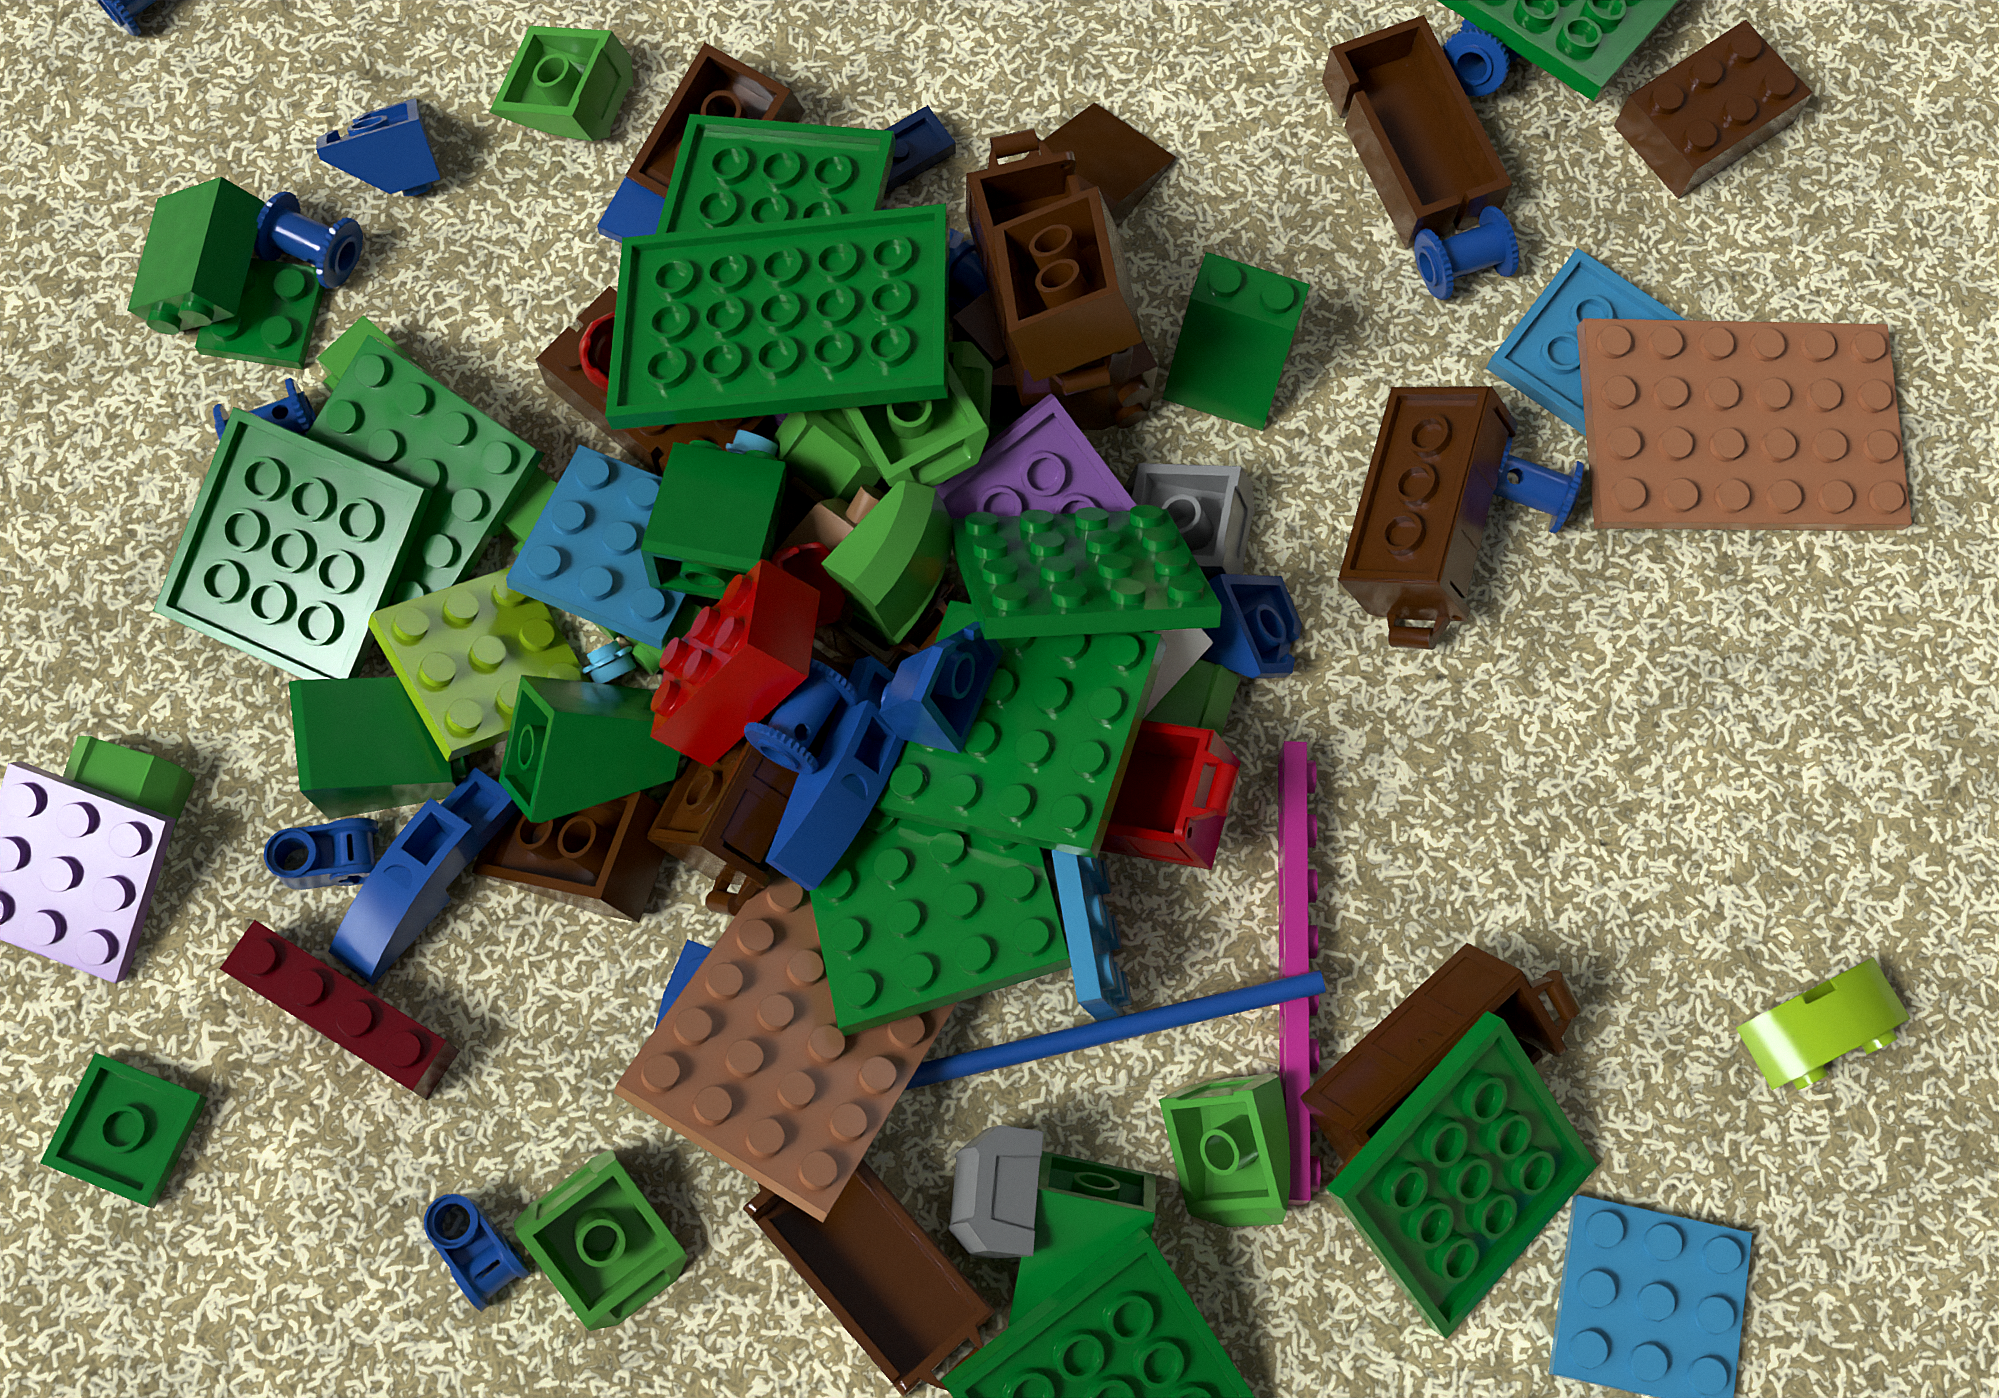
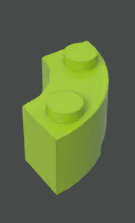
M1872 957L1737 1026L1736 1029L1770 1088L1774 1090L1792 1081L1798 1091L1828 1076L1829 1073L1824 1064L1859 1046H1862L1867 1055L1896 1041L1899 1038L1893 1028L1911 1018L1876 960Z

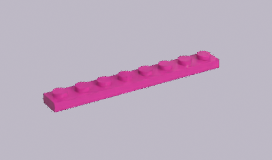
M1284 741L1278 754L1279 979L1309 973V959H1316L1318 953L1317 925H1308V903H1316L1318 891L1317 870L1308 869V848H1315L1317 841L1316 814H1307V793H1315L1317 767L1315 760H1307V742ZM1319 994L1279 1004V1079L1285 1102L1290 1146V1192L1288 1205H1305L1311 1201V1192H1318L1320 1188L1319 1156H1310V1132H1318L1319 1126L1300 1099V1096L1310 1088V1074H1317L1319 1069L1318 1039L1309 1038V1016H1317Z

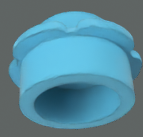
M744 430L737 431L733 444H726L727 451L738 454H745L749 450H759L775 456L779 447L776 443L762 436Z
M617 640L587 654L591 665L583 668L582 671L584 674L589 672L594 683L603 684L636 667L629 653L633 648L628 646L621 649Z

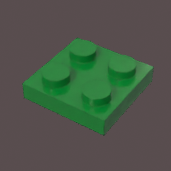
M251 258L237 315L213 322L208 326H200L195 344L196 350L201 355L303 370L325 287L320 285L318 278H316L317 268Z
M95 1052L40 1163L155 1209L208 1097Z

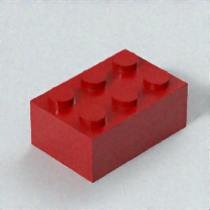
M761 559L745 576L742 574L736 575L726 588L723 598L713 608L709 606L704 607L697 615L691 630L682 639L677 637L672 639L665 648L659 663L660 668L664 670L662 682L651 702V710L655 712L650 737L710 768L745 735L744 728L747 723H759L808 677L821 592L764 559Z

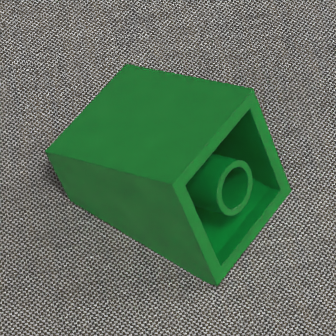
M1206 252L1189 298L1162 399L1263 431L1293 343L1310 284Z
M693 440L689 444L674 442L640 550L650 587L721 600L726 588L736 575L742 574L745 576L761 559L769 561V557L774 549L787 486L786 462L778 461L774 455L759 450H749L745 454L722 451V448L717 444L704 440Z
M521 675L499 783L530 822L543 823L674 780L678 762L682 761L685 755L650 737L655 712L651 710L654 693L649 689Z
M398 677L289 681L300 792L328 819L425 803L429 798L435 801L446 799L462 782L461 779H464L470 773L468 754L449 762L446 761Z
M1042 1151L1034 1224L1033 1256L1020 1258L1008 1327L1139 1227L1151 1237L1156 1214V1174Z

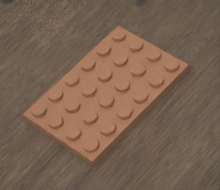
M1584 318L1576 326L1594 529L1872 531L1904 530L1912 525L1888 324Z
M771 866L766 872L771 877L766 888L759 887L750 900L744 903L619 1079L614 1094L823 1223L958 1002L844 1036L838 1029L810 893Z

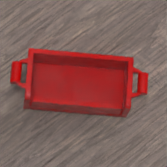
M1142 720L1100 851L1212 870L1241 764L1215 730Z

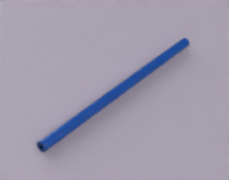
M1321 970L922 1062L905 1090L1326 993Z

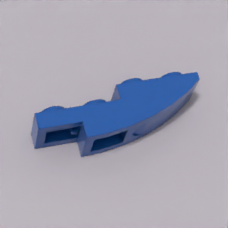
M872 656L856 659L848 681L856 689L859 701L854 706L838 705L819 757H815L819 767L812 774L799 773L765 861L807 891L815 890L853 841L882 792L905 741L897 737L879 714L882 693L886 685L894 679L895 674Z
M475 767L441 804L429 798L392 842L356 895L328 950L331 956L373 986L451 901L445 889L519 809L503 786Z

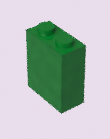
M222 176L159 197L156 202L127 311L146 320L147 326L152 330L168 335H176L184 330L198 326H208L213 322L236 316L258 233L257 226L259 223L257 218L265 202Z

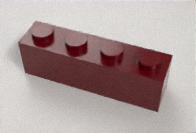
M256 920L252 922L219 968L425 1100L429 1098L460 1052L459 1049L447 1040Z

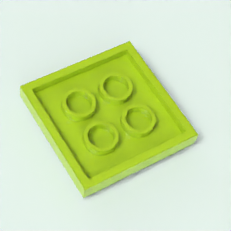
M511 567L371 612L368 626L447 762L508 739L521 675L591 683L587 674L583 673L581 664L542 601L507 587L506 577Z

